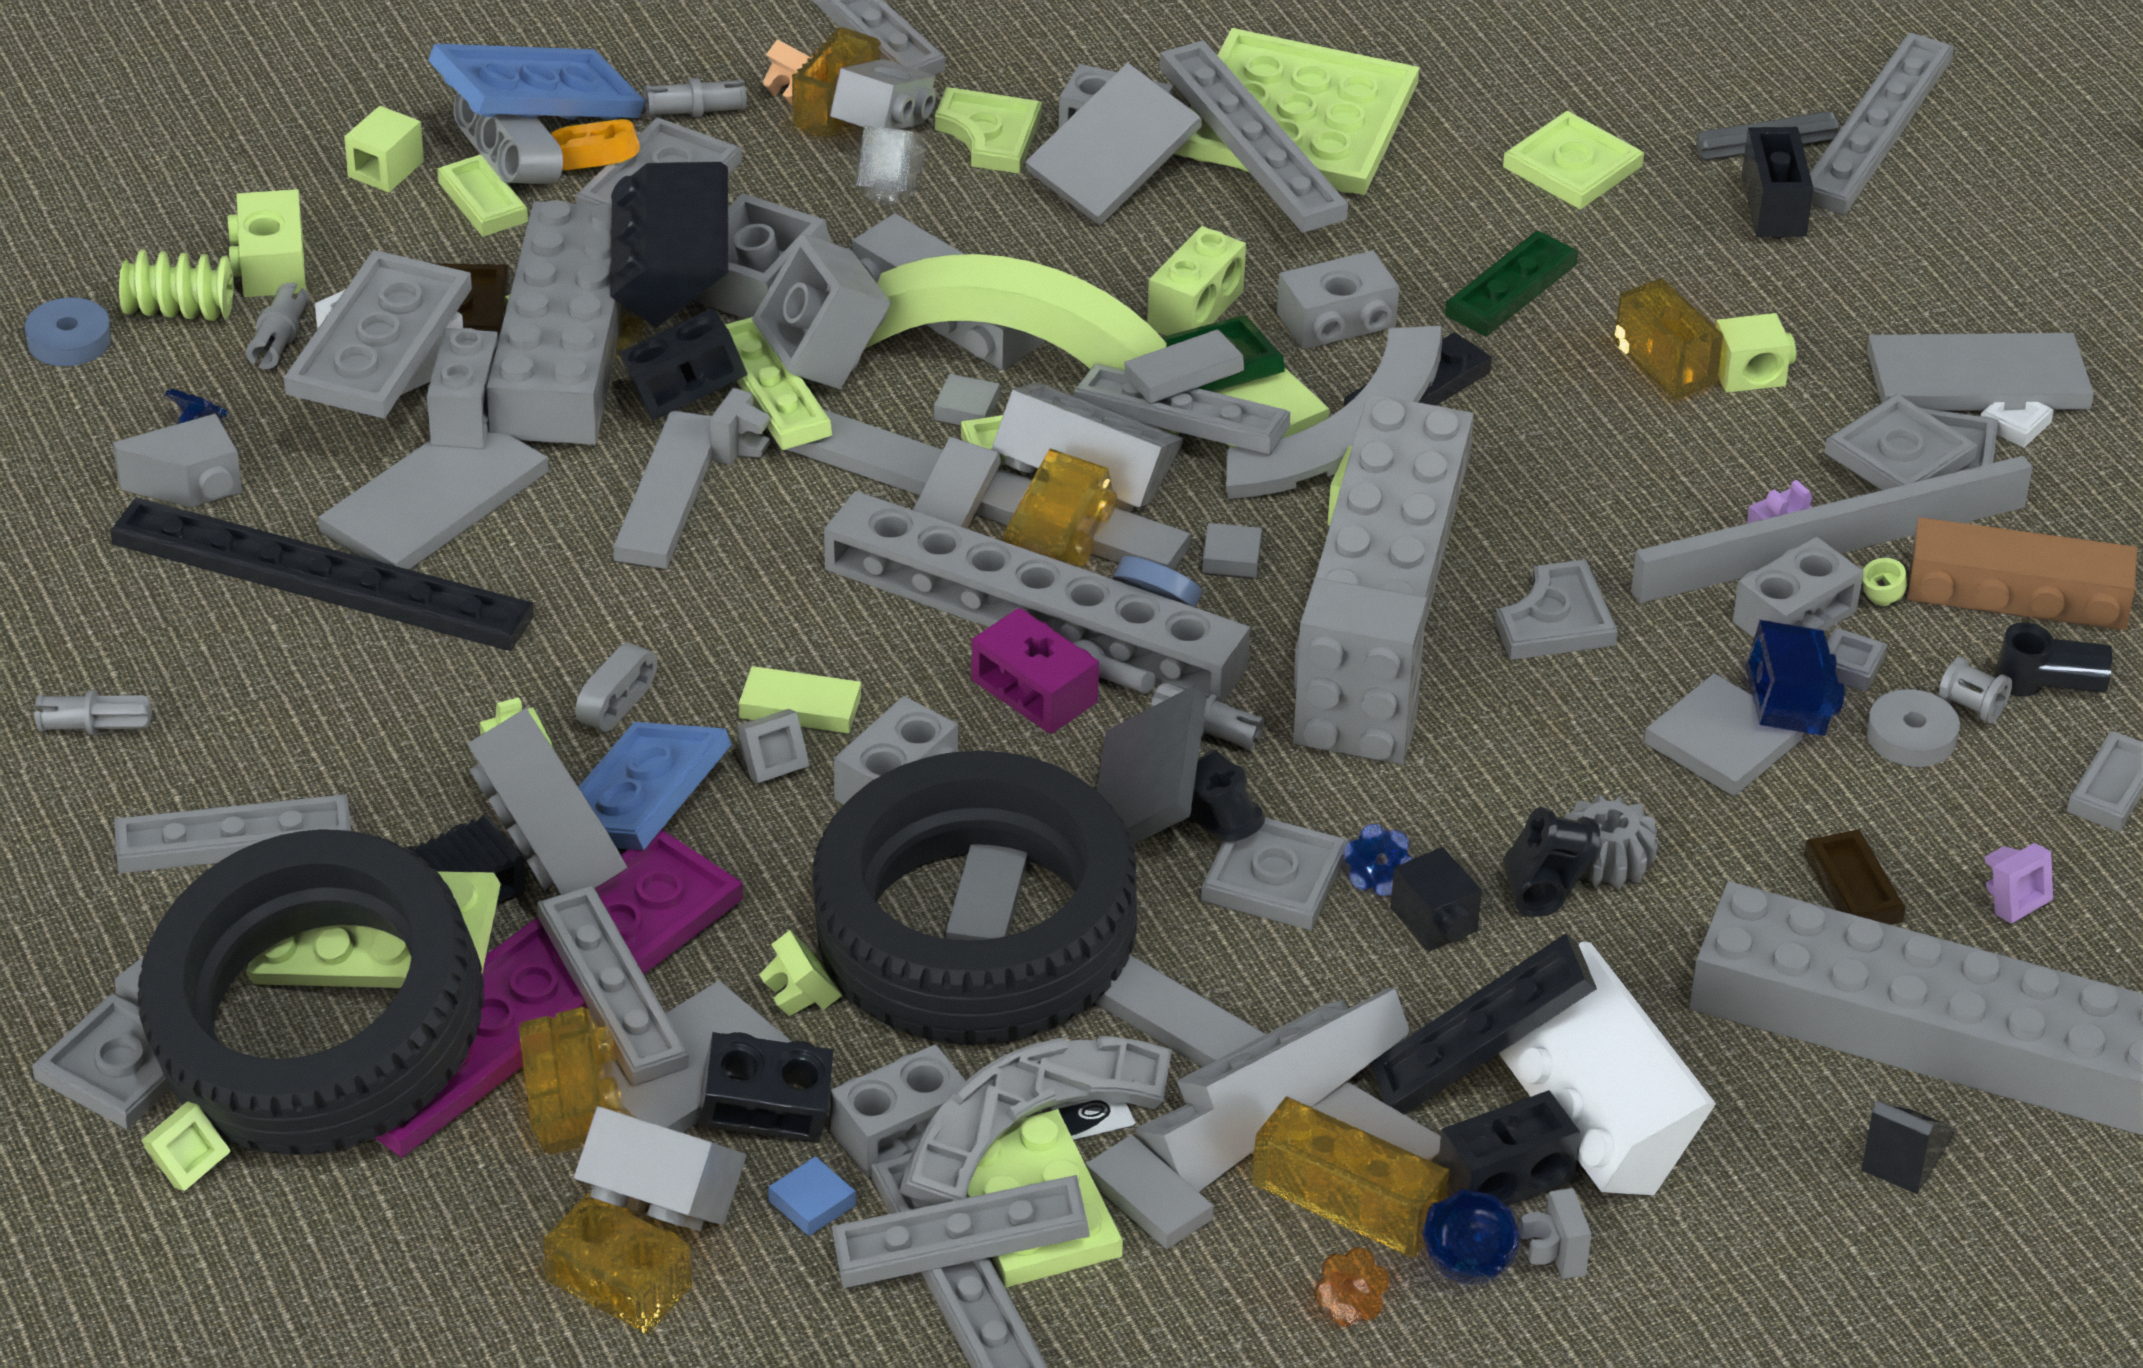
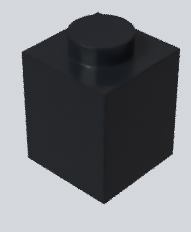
M1441 847L1394 867L1390 908L1429 952L1448 943L1461 941L1468 935L1478 931L1482 890L1445 848Z

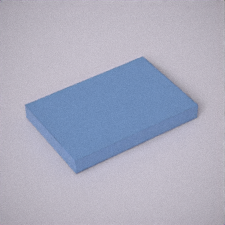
M633 722L578 788L606 829L616 848L644 851L732 744L726 729Z

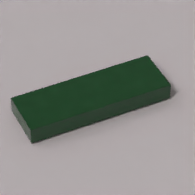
M1537 230L1447 300L1445 316L1487 337L1577 265L1578 250Z

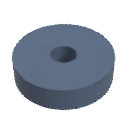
M68 297L51 300L35 308L25 321V334L29 352L39 361L54 366H75L90 362L102 355L111 342L110 321L106 310L99 304L83 298Z
M1122 556L1113 576L1114 580L1195 608L1203 592L1198 584L1179 572L1153 561L1134 556Z

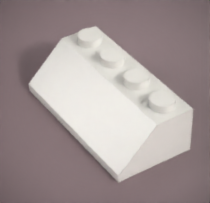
M1581 942L1579 947L1597 989L1498 1054L1530 1097L1550 1090L1580 1130L1577 1160L1601 1192L1655 1195L1716 1103L1592 943Z

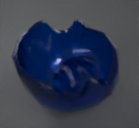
M1460 1189L1439 1203L1434 1202L1428 1209L1422 1232L1430 1262L1445 1278L1462 1285H1478L1493 1280L1512 1265L1519 1249L1520 1231L1513 1211L1495 1195Z

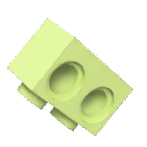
M1201 226L1149 279L1147 323L1156 332L1165 336L1214 323L1244 292L1246 243L1224 235L1219 231Z

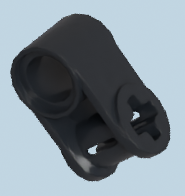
M1213 749L1198 758L1190 817L1186 818L1188 822L1198 824L1217 836L1221 841L1236 842L1256 833L1264 824L1265 815L1260 806L1252 802L1245 787L1248 777L1241 766L1228 761L1218 751Z
M1538 807L1530 814L1525 828L1513 846L1506 852L1503 859L1504 869L1514 902L1521 914L1528 917L1548 916L1558 911L1564 904L1566 897L1584 870L1593 863L1600 844V829L1595 819L1584 816L1577 820L1556 816L1553 810L1544 807Z

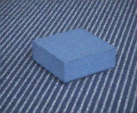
M816 1156L768 1187L769 1202L808 1236L856 1206V1191Z

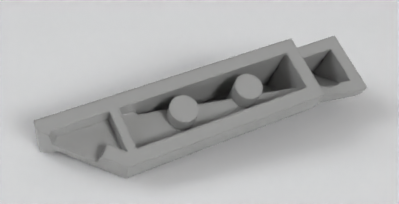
M1383 989L1381 992L1350 1008L1347 1007L1344 1000L1324 1004L1177 1080L1184 1102L1188 1104L1135 1128L1138 1139L1195 1190L1200 1192L1408 1035L1409 1026L1396 989Z

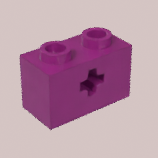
M1019 607L972 638L971 680L1049 734H1053L1098 703L1099 661L1087 650L1077 647L1055 632L1047 623L1037 620Z

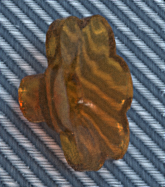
M1355 1247L1348 1251L1345 1256L1334 1253L1326 1257L1321 1267L1323 1278L1315 1286L1314 1297L1320 1306L1329 1309L1332 1321L1341 1326H1350L1358 1318L1371 1320L1378 1316L1383 1306L1381 1295L1388 1289L1390 1277L1385 1268L1375 1265L1373 1254L1365 1248Z

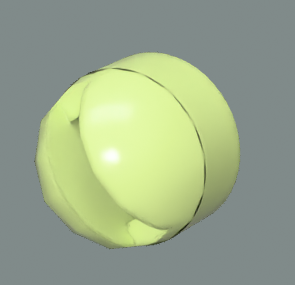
M1879 558L1869 562L1863 569L1862 577L1863 590L1867 598L1879 606H1889L1890 603L1900 601L1907 587L1904 566L1899 561L1891 558ZM1883 579L1885 586H1879L1876 581Z

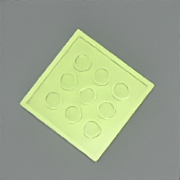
M1231 28L1217 55L1336 190L1343 193L1366 194L1418 84L1419 67ZM1191 105L1190 109L1199 115V113ZM1202 117V127L1174 153L1175 155L1193 158L1199 162H1212L1240 168L1243 171L1249 172Z

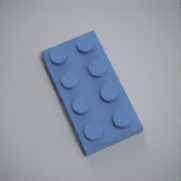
M434 44L428 60L444 77L445 83L455 88L469 103L470 109L484 117L492 118L498 114L520 115L525 118H536L538 115H549L574 120L578 116L599 117L610 121L616 120L618 117L639 118L646 102L595 49Z

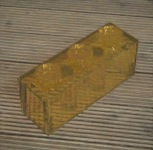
M1288 1096L1282 1100L1256 1133L1252 1184L1413 1259L1416 1258L1444 1220L1449 1169Z

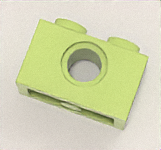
M299 190L237 193V214L228 215L229 256L233 277H242L244 297L276 295L278 288L285 283L298 284L293 294L299 293L302 287L306 290Z

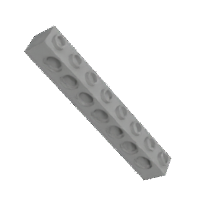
M854 491L824 528L825 570L987 627L992 626L1020 607L1037 620L1047 623L1055 632L1072 643L1080 639L1095 641L1103 648L1106 657L1153 672L1155 675V686L1169 683L1186 690L1195 685L1207 698L1214 694L1219 696V702L1224 703L1248 668L1250 626L858 491Z

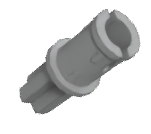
M1169 683L1158 685L1153 694L1151 707L1184 691V689ZM1212 694L1206 699L1201 737L1204 738L1208 734L1234 743L1252 752L1255 748V742L1258 743L1262 733L1264 718L1219 702V696Z
M88 690L86 696L38 695L35 701V707L42 708L43 712L35 711L34 713L38 731L86 729L88 735H97L99 729H145L149 727L152 718L150 699L144 695L99 696L97 690Z

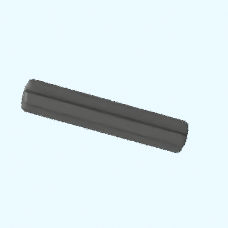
M1826 111L1701 131L1697 134L1696 150L1702 160L1744 155L1747 132L1750 127H1798L1802 145L1832 141L1838 134V120L1835 119L1833 112Z

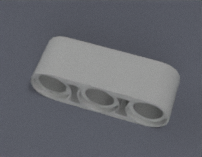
M457 92L454 100L455 121L501 180L505 183L553 185L558 181L563 168L562 150L558 142L537 117L525 118L520 115L498 114L492 118L484 117L472 111L469 103Z

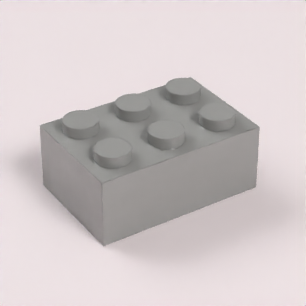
M1314 578L1300 622L1293 744L1404 765L1418 713L1427 597Z

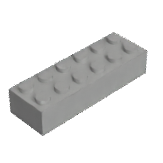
M560 200L547 202L533 201L487 384L489 433L509 434L518 440L596 445L626 311L625 306L610 297L611 203L589 205L566 203Z
M1367 393L1315 577L1427 597L1426 625L1471 454L1474 413ZM1299 637L1295 647L1294 689H1296Z

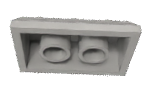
M1035 382L1012 389L991 450L1005 455L1003 463L1014 469L1034 473L1035 467L1054 474L1053 482L1063 488L1083 492L1084 487H1088L1103 493L1102 501L1104 503L1131 512L1134 506L1140 508L1152 502L1181 447L1183 438Z

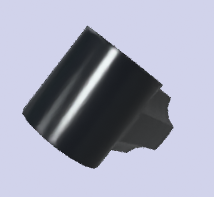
M2019 622L2011 625L2005 632L1994 677L1997 678L1999 675L2010 677L2012 680L2010 694L2019 697L2037 694L2042 689V686L2103 693L2107 691L2110 682L2113 659L2112 646L2053 639L2049 631L2040 625Z

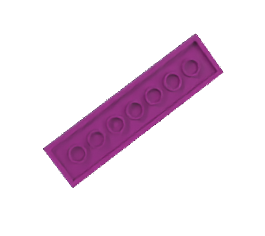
M662 829L644 851L629 849L623 853L621 857L628 868L594 888L643 975L743 900V882ZM538 917L486 954L482 973L484 978V1005L481 1009V1022L477 1027L476 1038L469 1048L470 1051L454 1077L417 1114L401 1125L375 1138L401 1158L592 1014Z

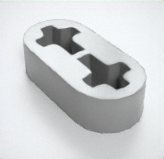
M630 642L621 645L583 686L576 703V719L602 732L611 730L651 686L657 670L656 654Z

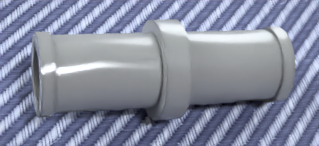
M689 78L687 84L645 85L643 91V99L646 101L644 109L646 110L647 117L689 113L691 118H700L703 116V112L745 111L747 106L746 86H744L743 78L731 81L702 83L699 78Z
M282 284L278 288L271 306L265 308L258 317L256 323L257 332L247 346L246 355L250 363L254 364L260 352H262L264 357L258 366L260 369L274 368L279 362L285 345L290 344L298 334L300 328L298 320L309 303V295L303 287L296 299L291 297L298 284Z

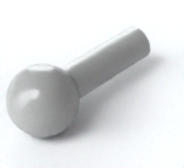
M1080 639L1073 642L1077 647L1087 650L1099 661V678L1142 693H1149L1153 689L1155 684L1153 672L1106 657L1103 648L1095 641Z

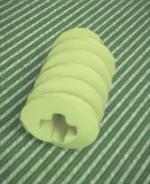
M142 249L139 250L134 264L129 263L128 259L123 261L119 279V299L123 313L132 315L140 307L142 313L146 316H154L160 308L162 314L168 318H174L179 310H181L184 318L195 319L200 311L203 317L209 321H215L221 312L225 321L229 318L233 302L234 279L228 256L221 257L217 270H211L207 254H201L196 268L190 267L188 254L182 252L175 267H170L166 251H160L155 265L149 264L147 251Z

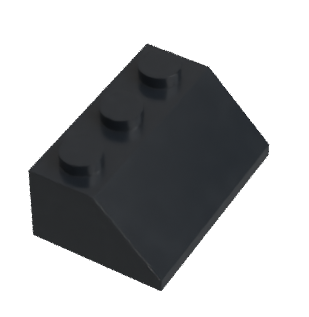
M722 162L646 163L633 175L625 176L619 180L611 194L610 297L655 328H658L728 273V167Z

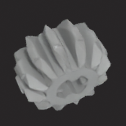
M1597 793L1592 803L1577 801L1574 810L1569 814H1565V818L1577 820L1583 816L1589 817L1597 821L1600 829V844L1593 863L1584 870L1579 880L1591 878L1595 889L1602 882H1610L1618 890H1620L1625 880L1640 883L1646 870L1651 869L1652 862L1656 859L1658 844L1656 843L1657 829L1655 827V819L1645 816L1642 804L1629 806L1624 804L1622 795L1615 801H1606Z

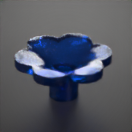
M170 388L164 394V397L175 402L182 410L177 424L216 414L219 419H223L228 414V410L180 390Z
M1377 823L1363 827L1359 839L1348 842L1344 848V859L1351 866L1349 879L1352 885L1360 890L1372 888L1380 896L1391 895L1394 867L1413 859L1408 853L1410 847L1408 836L1401 830L1387 831L1382 825ZM1382 854L1387 856L1386 863L1381 860Z

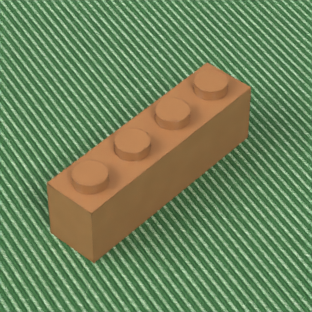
M1918 517L1911 556L1907 600L2127 630L2135 593L2137 547Z

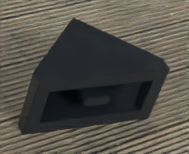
M1876 1101L1871 1115L1861 1171L1918 1194L1951 1142L1956 1128L1903 1105Z

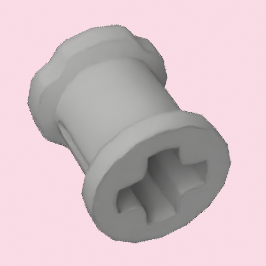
M1958 656L1948 666L1940 683L1938 696L1949 704L1955 702L1980 713L1982 721L1993 723L2006 706L2012 689V680L2005 675H1999L1996 678L1970 666L1969 659ZM1971 686L1973 688H1976L1982 691V693L1975 692L1969 689L1968 687Z

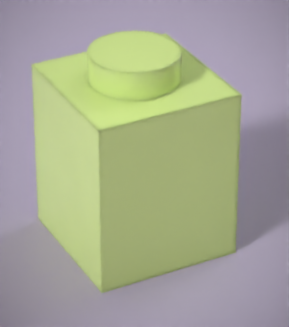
M383 106L377 107L344 136L348 177L388 193L424 162L421 121Z

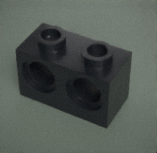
M714 308L618 352L636 394L652 420L748 375L728 328Z
M712 1032L704 1065L698 1126L819 1143L828 1113L834 1049L815 1047L813 1044L804 1041L787 1043L759 1039L742 1032L729 1034ZM728 1076H738L744 1079L745 1081H736L729 1078ZM788 1084H796L802 1086L805 1089H795L790 1087Z
M1550 1090L1442 1128L1437 1180L1466 1220L1475 1218L1573 1182L1580 1130Z

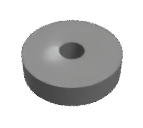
M1915 689L1896 690L1882 695L1872 705L1867 726V738L1873 749L1891 762L1910 767L1932 766L1946 760L1954 752L1960 721L1955 709L1937 695Z

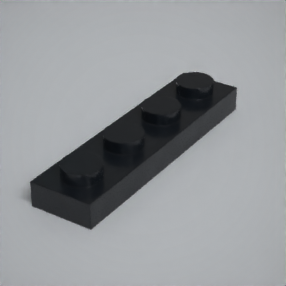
M1565 933L1371 1062L1370 1064L1385 1104L1405 1115L1595 991L1597 987L1579 944Z

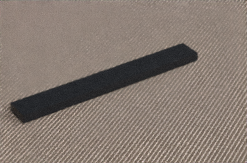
M135 497L110 530L112 545L510 652L534 617L533 602Z

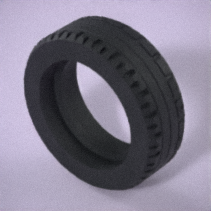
M962 751L939 754L901 765L872 780L853 795L826 826L823 837L819 840L813 861L814 869L812 871L816 931L821 958L827 967L828 973L836 982L837 987L847 995V998L864 1012L893 1029L915 1037L950 1044L979 1045L1014 1041L1048 1031L1080 1014L1098 1000L1111 987V980L1116 981L1120 976L1122 968L1126 966L1129 954L1134 947L1137 932L1136 857L1127 827L1124 825L1120 815L1113 809V806L1085 781L1056 765L1039 759L996 751ZM970 845H995L1026 852L1028 861L1052 871L1075 891L1072 898L1058 912L1032 928L1005 937L971 941L939 938L913 930L890 917L876 903L884 891L904 874L925 863L940 858L967 854Z
M318 829L282 834L242 848L206 870L181 893L158 924L146 948L147 952L142 960V971L138 980L139 1016L143 1031L181 1105L187 1101L198 1104L219 1135L223 1136L224 1140L233 1144H240L241 1147L283 1155L316 1154L355 1146L387 1133L417 1114L444 1089L466 1059L470 1051L469 1048L476 1038L477 1027L480 1025L482 1018L481 1009L484 1005V978L481 973V962L458 903L441 875L435 869L430 868L429 863L422 857H418L408 848L399 846L398 843L382 839L379 836L346 830ZM359 925L385 931L403 940L407 945L411 955V962L405 981L394 1000L366 1029L335 1047L302 1057L270 1059L236 1052L223 1046L216 1037L214 1031L215 1017L221 1000L230 984L255 957L285 938L324 926Z

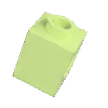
M1777 313L1716 320L1711 362L1726 393L1786 386L1789 364H1794L1796 359V346L1792 334L1785 332Z

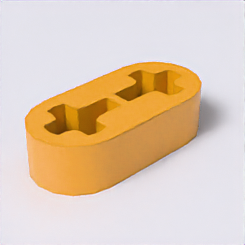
M625 119L567 126L550 133L562 150V171L621 163L631 159L640 150V143L634 125L631 121Z

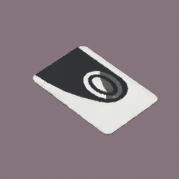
M1085 1100L1052 1107V1111L1058 1109L1073 1140L1130 1127L1135 1124L1127 1104L1123 1102Z

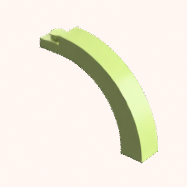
M966 254L926 258L903 264L881 273L877 284L891 304L886 311L884 321L876 328L864 349L907 329L944 321L986 322L1021 330L1060 347L1090 369L1094 364H1100L1125 370V361L1163 349L1167 343L1146 321L1129 307L1107 292L1080 278L1031 261L1004 256Z

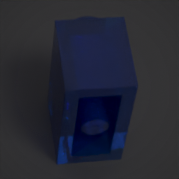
M1759 620L1745 664L1759 725L1825 736L1831 716H1838L1841 712L1845 695L1844 684L1838 682L1836 675V655L1830 653L1825 631Z

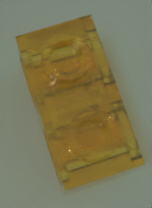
M588 1192L543 1238L546 1281L648 1335L692 1287L690 1244L684 1242L674 1232L661 1230L634 1216L626 1208L590 1197L591 1193Z

